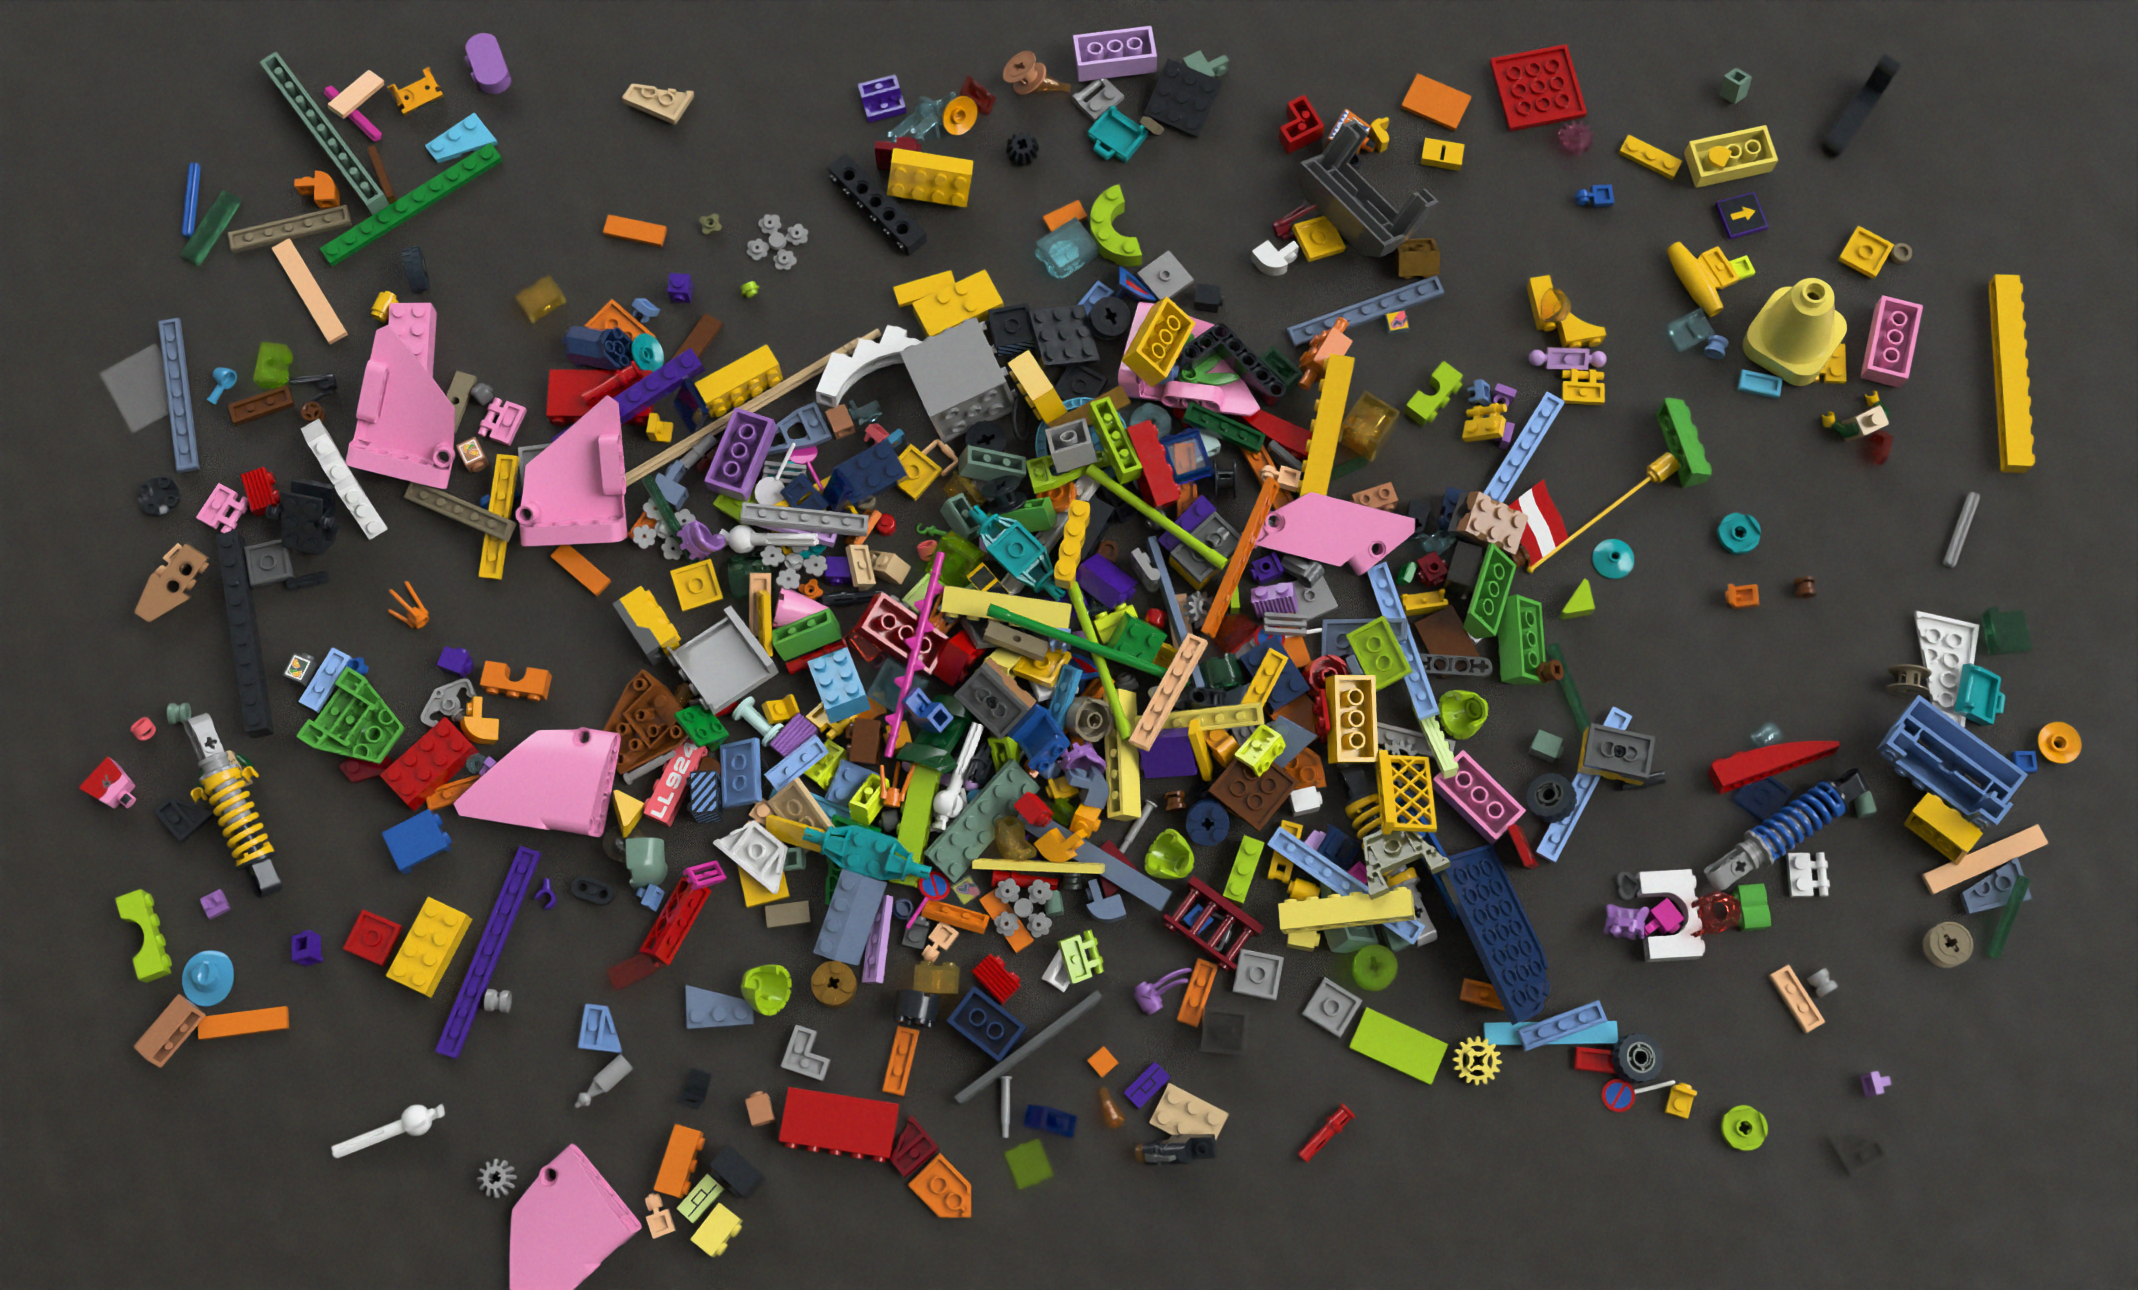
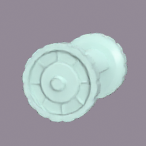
M748 697L737 706L732 714V718L739 720L743 717L764 736L761 744L764 747L770 746L769 743L779 734L784 726L781 723L775 726L769 724L753 708L755 699Z

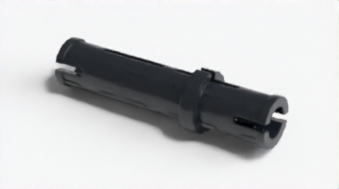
M886 589L853 592L841 590V593L822 594L823 605H842L847 607V604L870 603L875 594L881 592L886 594Z

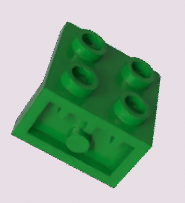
M701 703L678 711L673 715L698 748L707 745L711 751L718 750L720 745L729 736V733L717 717L713 715L710 709L705 710Z

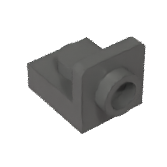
M917 916L910 929L906 928L902 946L924 951L930 924L926 921L925 917ZM911 917L907 918V924L910 921Z

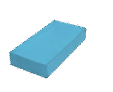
M1742 369L1737 391L1778 399L1783 378Z

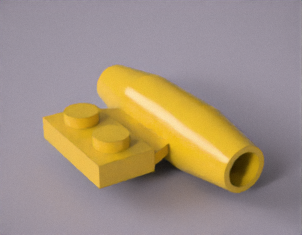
M1681 242L1672 244L1666 252L1675 273L1692 299L1709 317L1721 312L1724 307L1716 289L1722 290L1737 283L1740 278L1719 246L1702 253L1696 259Z

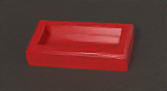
M1575 1047L1574 1070L1618 1075L1613 1069V1064H1611V1050Z

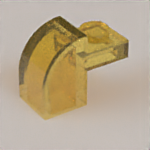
M1014 815L995 820L996 843L1001 855L1006 860L1013 858L1019 862L1036 857V848L1025 840V824Z

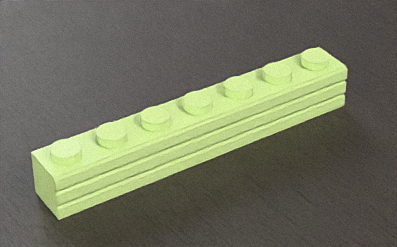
M1412 702V710L1444 779L1456 776L1459 766L1457 761L1454 762L1453 752L1449 751V744L1444 740V733L1439 729V722L1435 721V716L1419 721Z

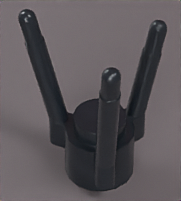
M333 372L322 375L290 377L287 379L291 385L318 382L320 390H325L304 402V404L311 401L315 402L326 395L334 394L333 389L337 388Z

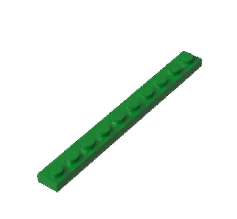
M492 143L487 144L322 246L320 250L333 267L502 162V157Z

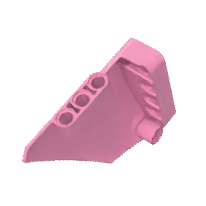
M1138 303L1124 355L1154 303ZM1189 316L1196 323L1191 331L1195 338L1214 326V324ZM1221 359V361L1207 373L1235 372L1229 367V365L1223 359ZM1121 361L1118 383L1119 386L1122 385L1129 398L1162 401L1168 407L1187 409L1191 401L1216 413L1251 416L1260 410L1246 383L1240 377L1235 382L1220 386L1180 382L1179 378H1176L1175 381H1169L1165 385L1156 384L1151 388Z
M610 396L604 397L526 465L521 506L516 510L515 515L520 523L521 546L619 542L628 537L624 502L626 477L619 403ZM525 509L531 512V518L525 516Z
M585 727L575 730H538L496 763L453 804L460 816L601 837L605 828L621 741L620 734ZM589 733V740L585 743L584 738Z
M570 1144L554 1160L540 1170L538 1178L512 1209L510 1290H574L601 1265V1262L619 1246L625 1244L642 1228L639 1220L584 1153L574 1144ZM550 1169L555 1170V1179L550 1176Z

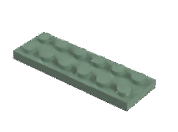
M1010 758L924 854L951 882L955 883L969 868L972 861L979 857L1018 814L1014 804L1028 791L1036 794L1040 787L1014 759Z

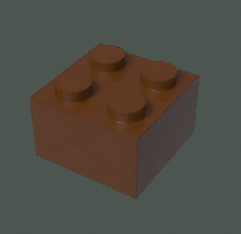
M855 718L854 723H850L849 735L852 736V743L847 745L846 752L850 762L879 767L885 724L879 720Z

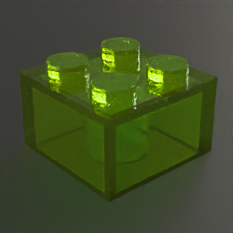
M951 530L940 538L925 572L930 574V571H932L937 551L943 552L945 556L940 571L941 576L938 580L947 586L965 588L971 584L967 575L981 564L986 552Z

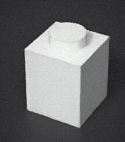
M1315 786L1295 790L1288 797L1293 817L1318 812L1320 804L1323 803L1321 793L1316 792Z

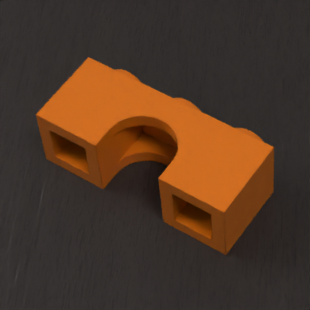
M485 661L480 686L487 694L498 695V693H503L507 697L515 699L522 696L534 702H539L540 699L547 700L552 675L548 670L527 667L524 678L520 681L512 682L509 680L511 669L507 664Z

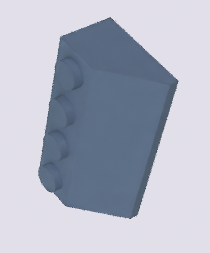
M842 869L813 953L835 961L859 965L887 882L848 869Z

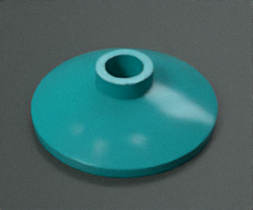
M646 333L636 336L632 343V356L638 368L654 372L662 367L664 354L657 339Z
M1607 539L1599 543L1594 549L1592 562L1596 571L1603 577L1620 579L1628 575L1632 570L1634 554L1631 548L1623 541ZM1611 554H1616L1618 559H1613Z

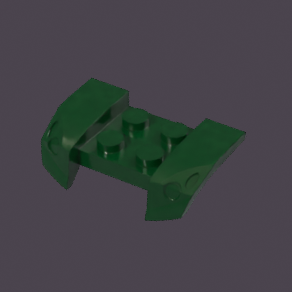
M937 694L932 702H941L953 719L941 733H931L921 729L913 743L906 742L896 759L902 762L921 765L945 774L958 766L951 757L950 752L966 727L970 728L972 722L981 724V721L955 697Z

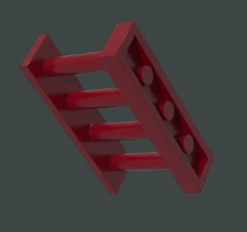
M1193 875L1186 885L1189 888L1188 895L1172 917L1167 914L1164 915L1161 919L1164 922L1163 926L1172 933L1176 931L1216 960L1217 966L1222 970L1233 972L1237 965L1232 960L1249 936L1252 937L1254 935L1257 937L1264 929V926ZM1201 896L1207 901V906L1190 930H1188L1178 922L1196 897L1199 898ZM1218 909L1225 914L1224 920L1209 941L1205 943L1196 935L1213 911ZM1236 922L1242 926V933L1227 954L1223 956L1214 948L1230 925Z

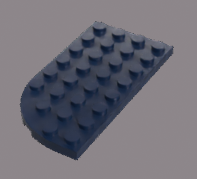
M1488 844L1446 857L1450 861L1451 867L1438 872L1443 880L1448 895L1456 907L1457 913L1466 928L1467 934L1511 1024L1515 1025L1537 1015L1544 1007L1545 997L1549 995L1550 982L1546 979L1545 971L1548 969L1547 960L1536 933L1493 845Z

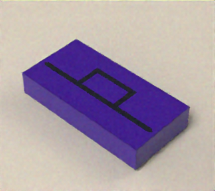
M1154 1062L1123 1094L1140 1109L1170 1079V1076Z

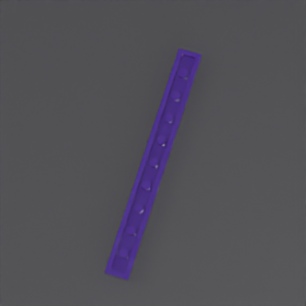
M519 846L435 1052L458 1060L542 855L540 852Z

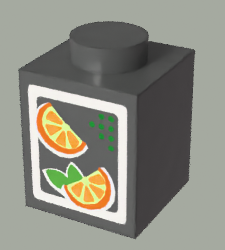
M294 653L283 676L288 681L307 688L319 665L313 661L314 657L311 655Z

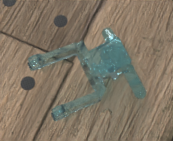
M952 91L939 100L920 96L918 99L920 104L916 105L915 113L908 116L897 127L888 132L889 137L895 135L894 138H891V141L896 142L897 137H902L910 129L912 134L917 133V135H914V139L932 140L940 138L938 125L943 124V113L940 112V108L946 107L950 101L954 100L956 93Z

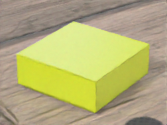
M1747 255L1729 261L1739 276V280L1754 276L1756 273Z

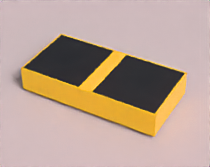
M983 562L967 575V578L980 591L1010 594Z

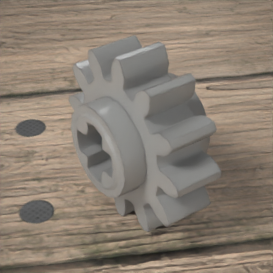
M1197 591L1186 597L1188 603L1184 604L1183 607L1188 611L1184 613V616L1190 617L1189 624L1195 622L1196 629L1203 627L1212 606L1213 596L1207 598V592L1200 594Z

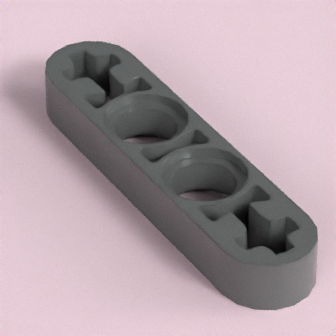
M1419 654L1422 663H1428L1427 659H1431V670H1427L1428 666L1423 665L1426 675L1486 678L1493 670L1492 663L1485 657ZM1441 659L1445 661L1446 667L1438 671L1434 668V663ZM1459 661L1467 663V669L1463 672L1455 669V665ZM1470 661H1474V666H1481V663L1484 662L1489 668L1485 669L1484 673H1481L1478 668H1473L1474 673H1470Z

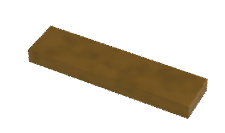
M1122 385L1090 401L1093 402L1109 396L1116 412L1131 405ZM1090 402L1048 423L1049 428L1082 418L1086 419L1088 427L1091 426L1092 423L1088 416Z

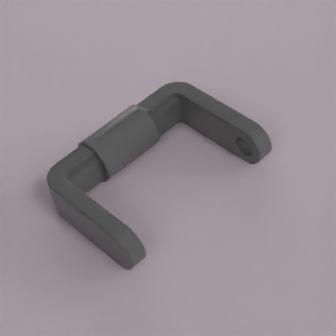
M1213 912L1210 915L1221 921L1224 920V916ZM1233 923L1220 939L1219 947L1214 948L1216 951L1221 952L1224 944H1228L1232 934L1230 930Z

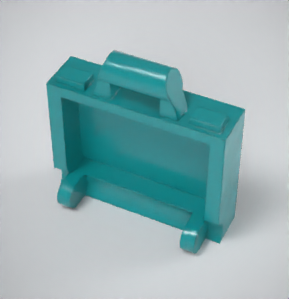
M1110 105L1108 110L1089 129L1088 138L1096 143L1093 151L1104 159L1108 160L1114 155L1126 163L1146 140L1149 131L1145 129V126L1138 125L1119 112L1116 106Z
M1972 663L1963 664L1954 712L1981 726L1993 725L1995 714H2003L2006 696L1999 691L2001 677L1981 666H1975Z

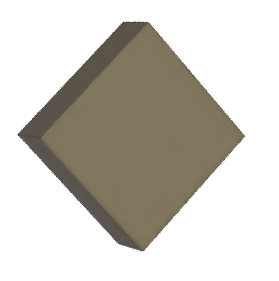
M1143 116L1140 120V123L1154 134L1161 135L1164 131V128L1151 117Z

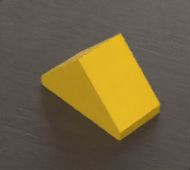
M614 790L613 805L623 838L628 837L643 816L644 803L619 790Z

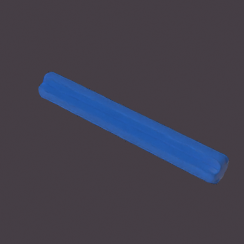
M190 163L188 165L181 234L185 238H192L194 236L201 170L198 163Z

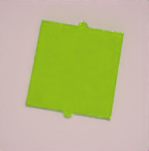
M1039 1138L1026 1144L1020 1143L1019 1147L1005 1152L1019 1190L1034 1183L1038 1185L1039 1181L1053 1176Z

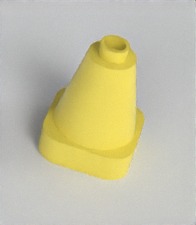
M1807 278L1799 281L1793 287H1783L1776 290L1748 328L1743 340V350L1746 356L1792 385L1805 386L1812 383L1840 346L1847 331L1844 317L1835 310L1832 288L1820 279Z

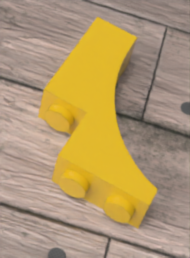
M1550 275L1529 279L1526 288L1537 331H1551L1557 328L1562 348H1581V346L1587 345L1595 347L1603 343L1606 337L1605 328L1588 324L1571 314L1557 297Z

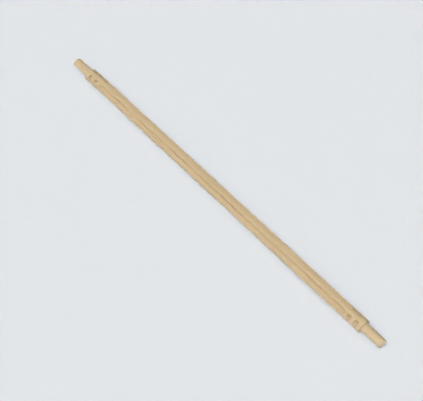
M877 328L861 337V339L873 341L881 336V333ZM860 337L835 350L834 353L845 354L848 357L853 355ZM832 353L738 408L752 413L756 412L824 372ZM733 411L625 473L626 487L691 450L694 444L697 445L709 432L715 436L725 430Z

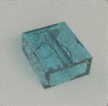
M1074 217L1036 242L1035 254L1040 261L1046 263L1050 275L1056 276L1060 281L1099 256V247L1078 219Z

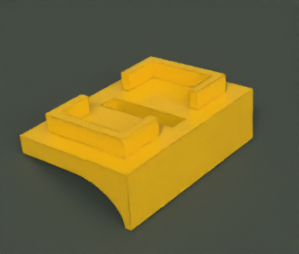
M1425 138L1421 164L1460 171L1465 144ZM1442 147L1446 148L1444 160H1440Z

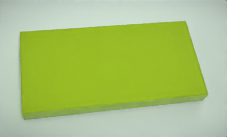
M1366 1007L1349 1049L1431 1086L1448 1044Z

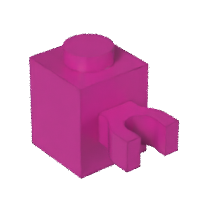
M1668 898L1649 911L1647 916L1651 922L1644 927V935L1648 936L1656 929L1662 935L1668 931L1670 934H1673L1682 927L1679 923L1684 917Z

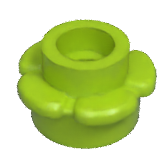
M755 281L748 282L740 287L741 295H746V298L753 297L758 294L757 290L760 287L756 285Z

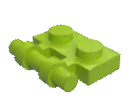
M1091 929L1083 932L1084 941L1081 940V936L1078 934L1057 941L1071 984L1092 977L1090 970L1092 967H1094L1095 974L1104 972L1102 966L1103 959L1102 956H1099L1096 946L1098 942L1096 937L1093 936ZM1087 948L1089 950V954L1091 957V959L1087 960L1086 953L1084 950Z

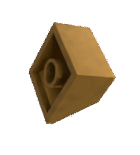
M1434 238L1408 239L1394 250L1396 271L1399 277L1401 276L1406 279L1413 278V276L1430 278L1434 275H1439L1440 250Z

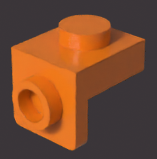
M1728 584V591H1725L1726 602L1733 609L1758 607L1759 593L1757 584L1736 587L1733 584Z

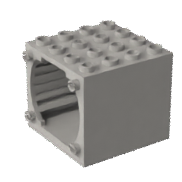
M976 317L966 319L954 328H946L941 334L935 337H927L922 343L910 345L900 352L929 418L943 443L966 434L969 428L976 422L984 420L993 421L1011 413L1015 402L1014 398L1018 397L1015 389L1010 391L1004 376L1009 375L1006 367L1004 366L1000 369L994 356L997 350L994 344L989 346L983 333L984 330H987L984 321L979 323Z

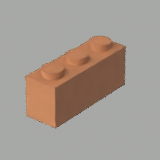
M178 994L134 1045V1048L148 1061L161 1068L206 1014L193 1002Z

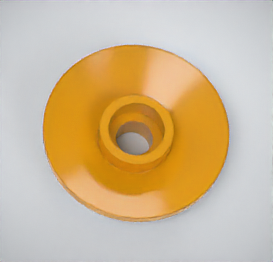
M966 96L956 97L950 101L942 116L943 126L946 131L953 135H961L970 130L977 118L975 102Z
M2049 723L2041 729L2038 735L2039 750L2051 762L2066 764L2076 759L2080 754L2082 747L2081 738L2078 732L2066 723ZM2054 742H2058L2060 747L2057 748Z

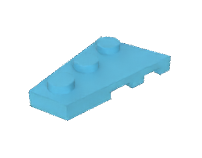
M473 113L426 144L425 147L436 162L441 163L460 157L462 153L472 150L476 152L489 143H492L493 146L498 145V142L477 115Z

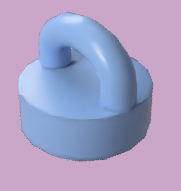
M1055 760L1047 770L1039 774L1047 780L1050 778L1054 780L1059 776L1061 767L1057 764V760Z

